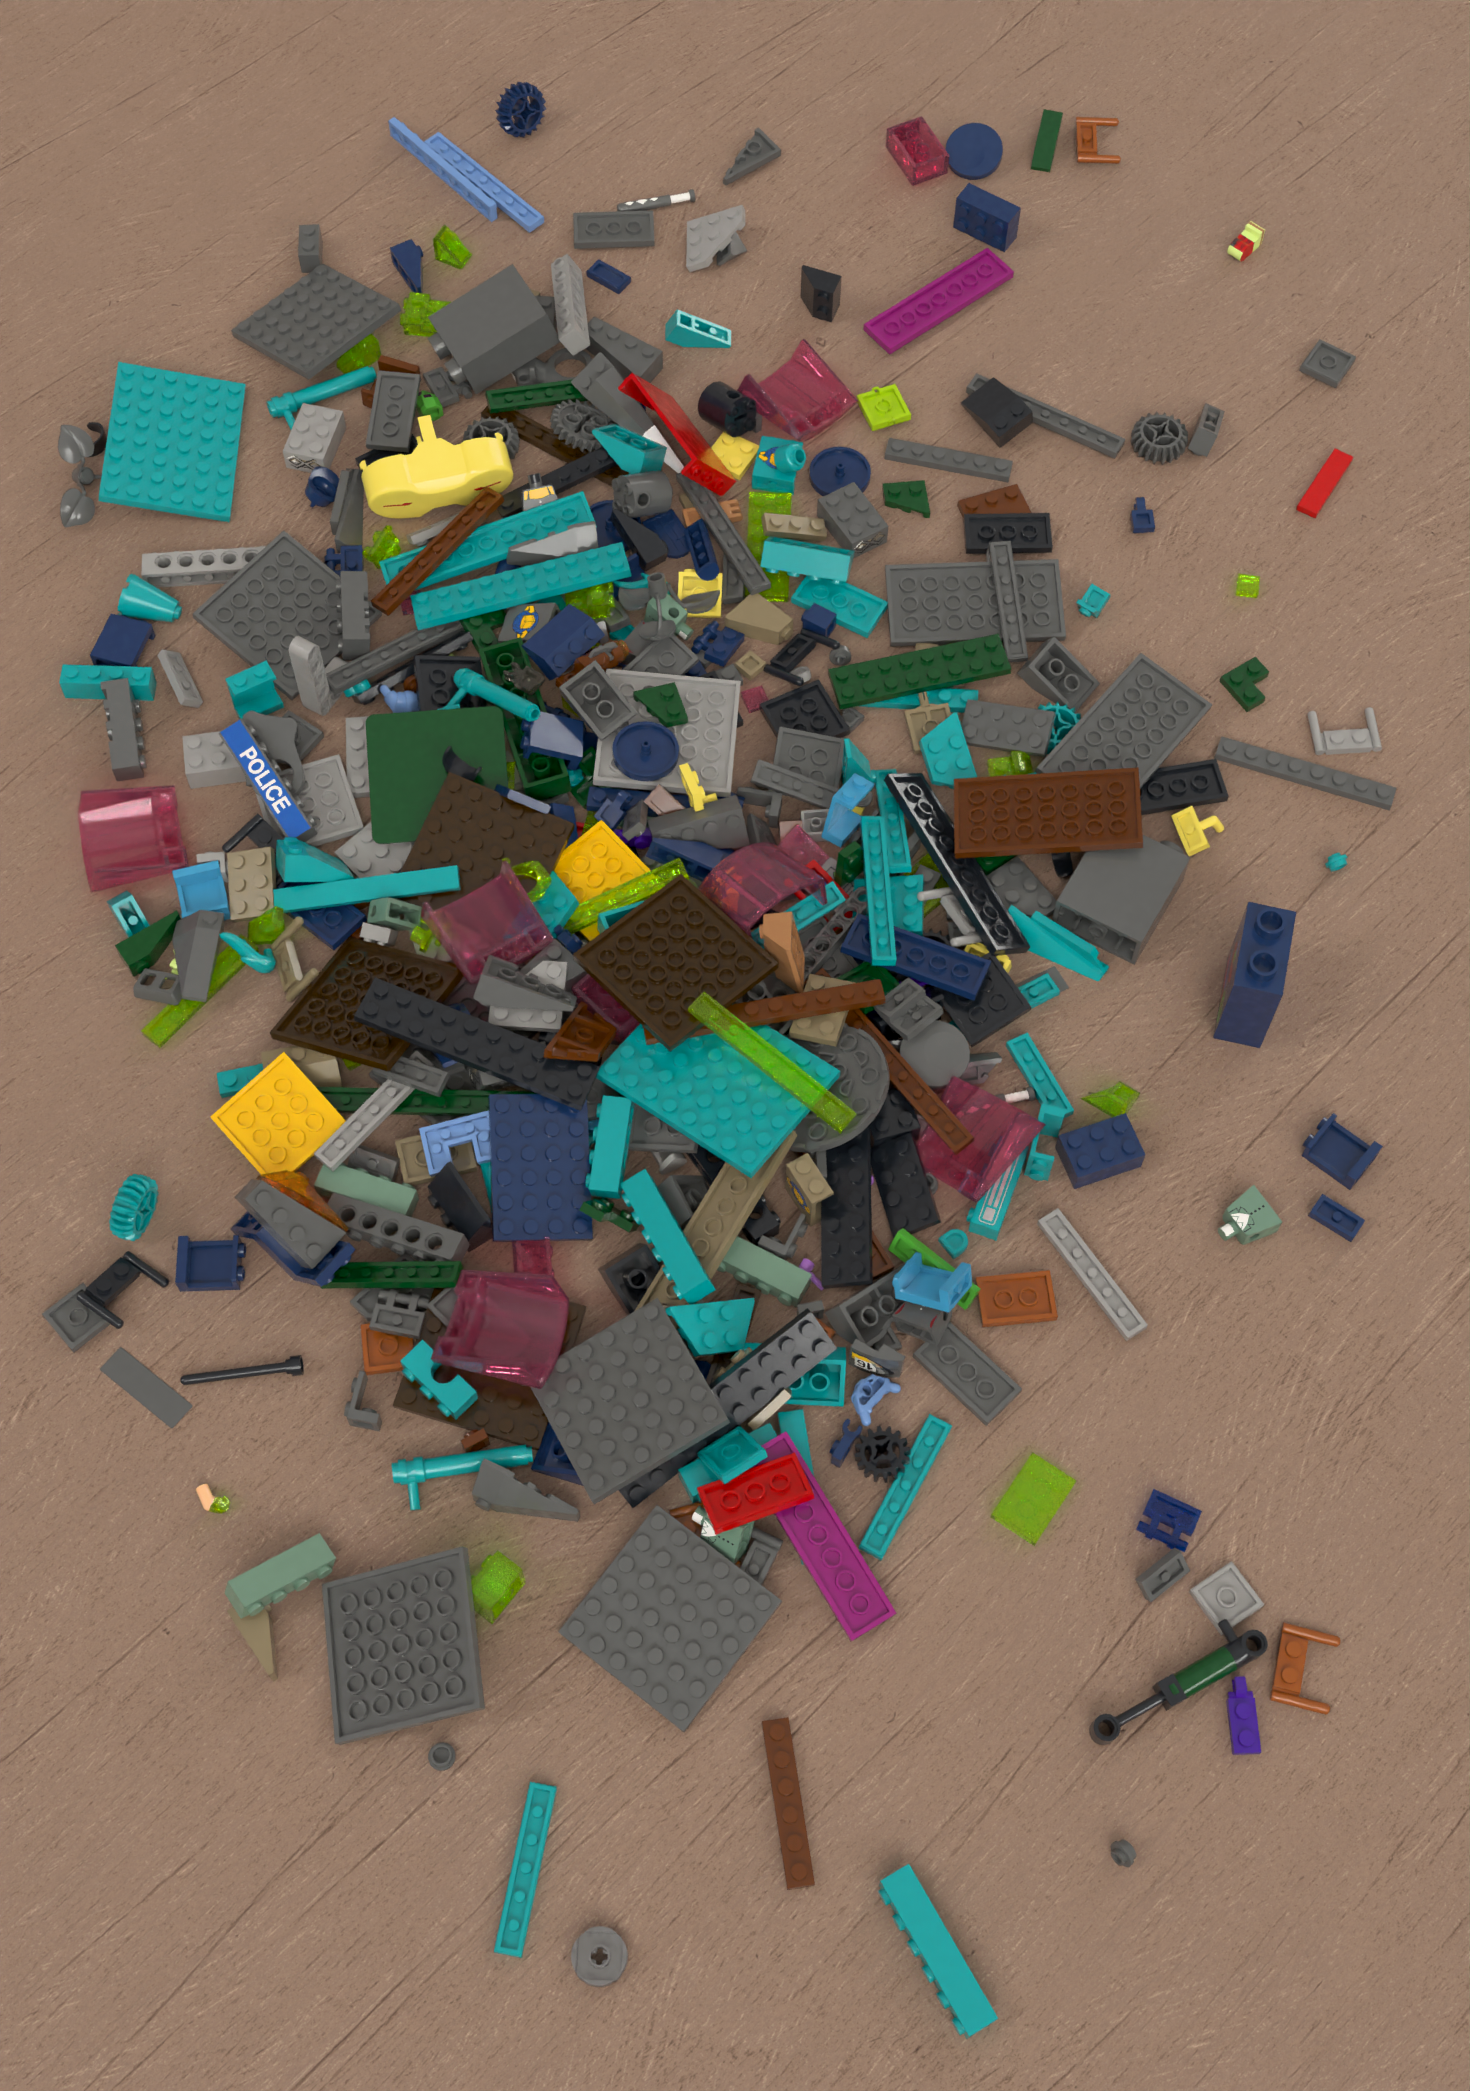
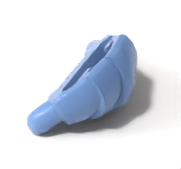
M387 685L380 686V692L385 697L384 701L393 713L419 711L417 693L409 690L396 693L394 690L391 691Z
M874 1374L856 1383L851 1400L864 1426L871 1424L870 1413L872 1412V1407L882 1399L884 1394L889 1392L899 1393L901 1390L899 1384Z

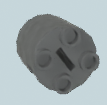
M661 470L622 475L612 480V488L614 490L613 510L618 509L630 518L666 513L670 509L673 489L666 474Z

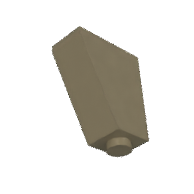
M758 593L752 596L749 594L725 616L726 627L745 634V637L779 645L784 640H788L793 634V618Z

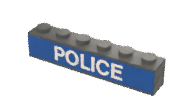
M240 719L218 733L285 837H294L306 842L318 833L314 828L317 823L310 813L305 815L302 808L305 805L298 795L294 797L290 792L293 787L286 777L282 779L278 774L281 768L274 759L269 760L267 754L270 752L263 741L258 743L255 736L258 733L251 723L246 725Z

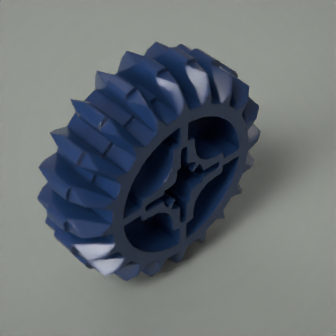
M517 82L516 85L511 84L510 89L505 88L504 95L499 94L502 99L496 102L499 106L495 110L498 114L496 119L500 127L507 134L524 138L526 134L531 135L532 130L537 131L536 126L542 125L540 120L545 117L543 111L546 110V107L543 104L546 101L536 86L528 82Z

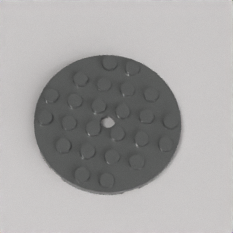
M844 1023L836 1047L790 1038L789 1034L785 1035L791 1041L840 1070V1077L794 1129L798 1136L789 1150L805 1153L825 1151L853 1139L875 1119L887 1097L890 1074L886 1057L880 1046L868 1033L860 1028L849 1027L846 1023Z

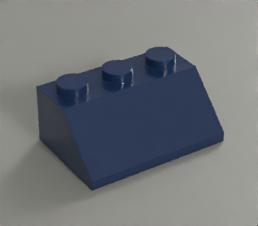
M568 604L522 645V648L550 681L565 672L575 662L576 658L584 655L605 634L590 616Z

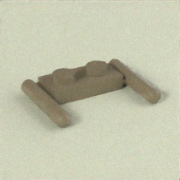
M300 916L296 917L271 944L284 992H287L285 997L288 1002H293L319 974L316 968H311L303 977L293 941L289 940L304 923L303 918Z

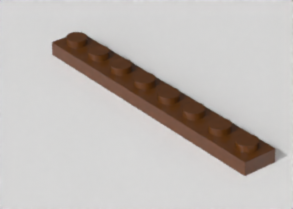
M489 487L481 491L371 600L372 606L389 616L504 502L503 495Z

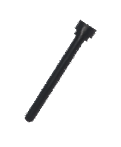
M295 1355L290 1356V1359H286L285 1362L183 1375L180 1382L183 1385L283 1372L292 1374V1376H299L304 1374L302 1356Z

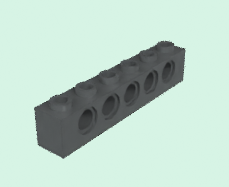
M334 1192L321 1215L322 1218L347 1232L346 1235L352 1240L358 1242L361 1240L368 1241L376 1248L386 1247L401 1256L404 1254L411 1255L417 1261L462 1262L470 1245L463 1233ZM397 1231L396 1234L390 1236L392 1232ZM419 1238L416 1242L412 1243L414 1239ZM441 1245L440 1248L433 1250L436 1246Z

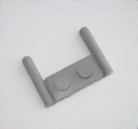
M1368 707L1364 711L1368 725L1367 729L1324 731L1323 733H1320L1316 712H1308L1307 715L1316 755L1324 753L1326 755L1364 753L1371 750L1374 752L1381 751L1382 746L1373 708Z
M950 887L921 891L917 894V898L920 901L941 898L940 903L964 935L952 938L950 940L951 946L958 947L983 942L968 916L964 913L960 903L953 895Z

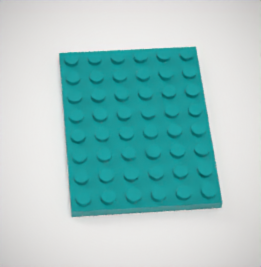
M118 362L98 501L230 522L246 384Z
M639 1024L600 1066L597 1079L752 1178L840 1077V1070L767 1025L691 1037L670 1052L661 1043L646 1045L643 1026Z

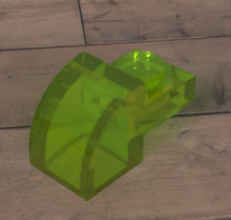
M1011 751L1010 756L987 760L990 777L1034 773L1030 756L1022 751Z

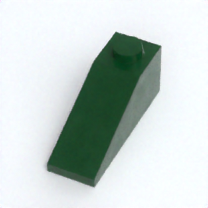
M177 910L115 945L120 958L133 977L141 974L145 968L149 969L155 965L171 943L176 923L181 920Z

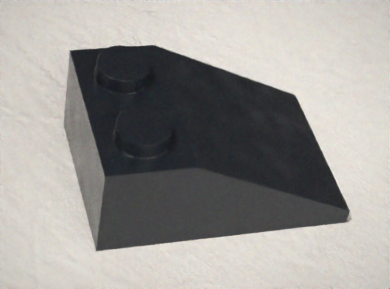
M994 377L961 402V405L999 448L1033 423L1032 410L1018 395Z
M639 1243L598 1270L626 1314L629 1315L637 1308L659 1272L660 1266L647 1244Z

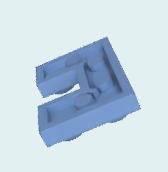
M489 1110L419 1128L431 1177L436 1176L448 1162L451 1161L453 1164L450 1147L473 1142L477 1163L490 1162Z

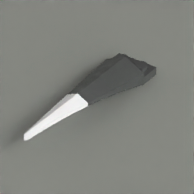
M599 352L571 383L587 400L619 426L666 446L664 462L677 473H681L680 471L684 468L681 461L642 405L618 389L624 381L623 377L603 353Z

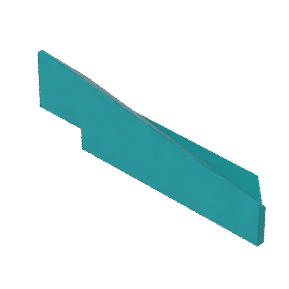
M1013 905L1009 907L1008 912L1030 945L1028 951L1095 981H1100L1109 969L1108 964L1097 959L1099 952L1095 946L1038 911H1035L1031 918H1029Z

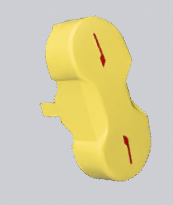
M430 415L417 417L423 442L420 436L416 437L418 445L412 454H398L385 457L366 466L365 460L359 464L360 470H363L361 478L369 508L377 515L387 518L421 517L434 508L452 504L467 506L486 487L500 494L513 480V470L507 447L500 433H495L496 438H475L453 445L442 438L436 439Z

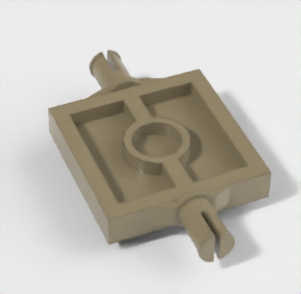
M927 692L918 694L921 706L904 711L914 754L922 753L919 741L951 715L948 703L929 704Z

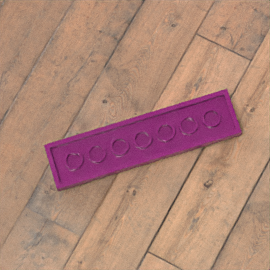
M986 248L866 322L863 330L888 354H892L1013 278L1014 271L990 249Z
M785 1431L762 1445L768 1457L753 1467L794 1452L796 1453L813 1490L815 1499L774 1513L850 1642L897 1613L790 1436Z

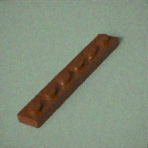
M789 1717L762 1721L787 1890L815 1886Z

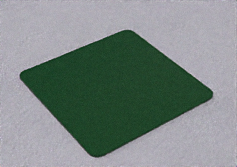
M497 706L373 714L366 719L372 838L378 844L416 841L448 775L442 763L443 754L448 746H451L453 752L469 766L476 769L482 767L481 772L473 782L495 790L497 784L508 788L503 712Z

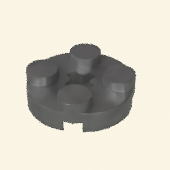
M597 1926L586 1930L572 1947V1966L578 1978L590 1986L605 1987L618 1981L627 1966L628 1953L626 1945L621 1936L608 1927ZM597 1949H603V1954L608 1955L607 1960H603L601 1965H597L596 1960L591 1958L592 1954L597 1953Z

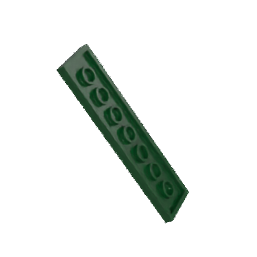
M999 634L828 669V676L840 710L1011 674V666Z

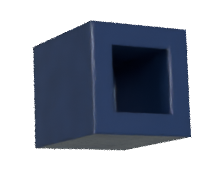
M813 603L809 610L806 609L801 617L803 622L802 629L805 628L829 637L836 627L837 614Z

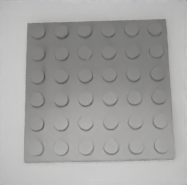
M606 669V674L632 705L637 715L601 741L598 738L593 785L653 791L661 784L668 792L687 794L682 783L679 765L688 763L691 771H696L699 780L697 785H702L705 795L716 793L718 797H730L741 681ZM675 682L688 716V723L668 728L678 741V762L672 772L655 781L631 779L620 772L614 763L612 748L616 735L624 727L636 722L648 721L661 724L658 718L646 711L645 705L640 701L636 702L634 700L633 691Z

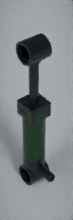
M1227 1619L1220 1621L1218 1626L1229 1643L1157 1682L1152 1687L1156 1694L1115 1717L1111 1714L1098 1716L1089 1727L1091 1739L1099 1745L1110 1744L1118 1737L1121 1730L1120 1727L1161 1703L1167 1711L1211 1684L1256 1660L1266 1652L1268 1647L1266 1636L1258 1630H1249L1237 1637ZM1247 1639L1253 1640L1256 1643V1652L1247 1648ZM1100 1723H1105L1110 1727V1736H1104L1100 1733Z

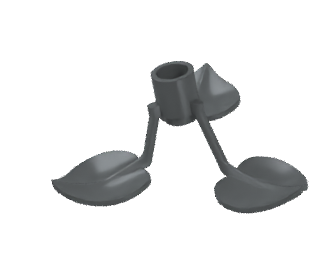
M61 425L58 439V451L61 458L71 464H76L81 460L80 464L72 472V479L80 487L82 493L78 489L71 488L64 493L60 503L62 524L64 527L85 524L93 518L95 505L91 498L85 496L86 490L83 484H90L94 479H101L102 475H95L90 468L83 467L85 464L84 457H89L94 452L92 438L84 430L76 426Z
M661 572L653 573L647 577L648 588H619V601L626 610L643 609L653 597L656 599L658 621L647 622L639 628V636L648 641L667 639L676 631V625L673 620L662 621L660 600L667 596L668 591L676 602L684 609L686 608L687 612L691 614H699L711 610L716 605L720 595V590L690 595L681 601L671 588V583H666L665 575Z

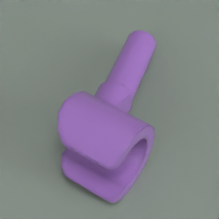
M804 1258L799 1268L811 1273V1281L821 1291L824 1290L822 1282L811 1272L815 1267L814 1263Z

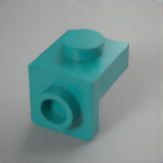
M1091 584L1081 600L1078 599L1076 602L1078 608H1080L1078 611L1088 618L1091 615L1097 618L1111 595L1096 585Z

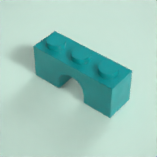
M424 1340L420 1341L400 1361L404 1368L401 1371L410 1382L416 1380L421 1385L419 1390L429 1400L433 1397L439 1403L437 1405L438 1409L446 1417L452 1415L455 1419H458L478 1399L477 1392L459 1374L448 1383H438L433 1379L435 1371L443 1363L441 1357Z

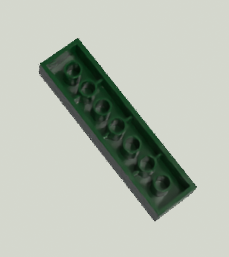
M521 637L478 649L488 681L536 704L540 711L547 713L527 653L522 648L523 641ZM499 707L503 712L504 732L525 795L540 801L571 792L572 788L564 760L534 752L530 754L528 759L523 758V749L520 748L524 731L521 730L523 718Z

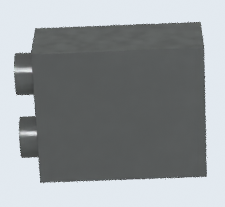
M513 264L428 317L437 332L428 338L440 360L451 355L452 359L444 363L457 386L467 380L475 394L480 393L560 342L547 313Z
M1143 835V848L1086 851L1056 902L1052 921L1083 940L1135 965L1183 882L1191 857L1184 855L1183 850L1171 841H1161L1159 843Z

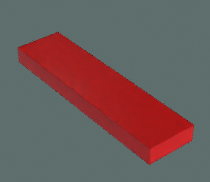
M1335 448L1298 503L1296 510L1316 518L1354 457Z

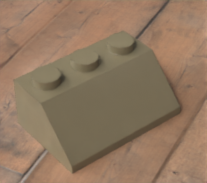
M299 1046L261 1052L264 1069L285 1052L316 1087H343L338 1057Z

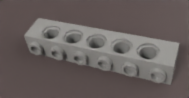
M566 254L563 257L557 258L551 264L558 339L574 356L590 346L582 271L571 257Z
M266 546L142 554L141 575L143 580L156 588L225 584Z

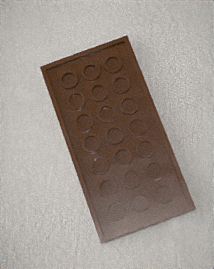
M1139 767L954 779L955 859L1143 848Z

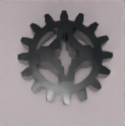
M877 1426V1432H873L870 1428L868 1429V1437L860 1435V1442L862 1444H855V1450L858 1453L854 1454L855 1461H860L857 1464L858 1470L865 1469L864 1477L867 1478L872 1474L874 1482H877L879 1477H883L884 1482L887 1483L888 1476H892L896 1480L898 1479V1471L901 1473L906 1472L903 1464H910L908 1455L911 1453L910 1447H905L908 1444L907 1439H900L901 1432L899 1430L892 1434L890 1426L887 1427L886 1431H882L881 1426ZM896 1446L900 1451L899 1458L894 1453ZM866 1450H868L869 1454L871 1455L869 1458V1462L866 1460L865 1457Z

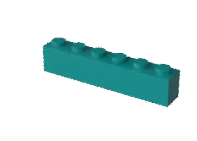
M643 1169L622 1182L620 1185L625 1193L621 1196L628 1207L632 1206L635 1210L631 1214L638 1225L642 1224L645 1229L641 1232L648 1244L651 1242L654 1244L655 1248L652 1249L654 1256L658 1262H664L665 1267L662 1268L664 1274L669 1281L674 1280L676 1285L672 1288L680 1300L684 1298L691 1305L715 1291L716 1289L647 1170Z
M910 1864L882 1879L879 1883L881 1889L878 1890V1894L885 1906L890 1904L895 1913L892 1918L899 1931L905 1930L910 1940L907 1941V1945L914 1957L919 1955L925 1965L921 1969L929 1983L934 1981L939 1992L936 1995L944 2009L949 2007L954 2018L951 2022L960 2036L964 2034L966 2039L994 2023L998 2019L997 2015Z

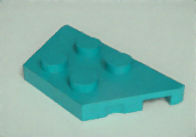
M954 712L919 741L931 784L948 786L950 789H954V779L977 777L958 714Z
M554 871L541 883L503 937L507 945H513V941L525 940L526 943H532L538 940L551 941L556 939L557 935L553 929L557 925L564 927L579 906L576 897Z
M754 1298L681 1305L668 1307L665 1310L668 1316L672 1315L680 1327L677 1330L682 1338L687 1341L693 1355L698 1357L743 1350L755 1300Z

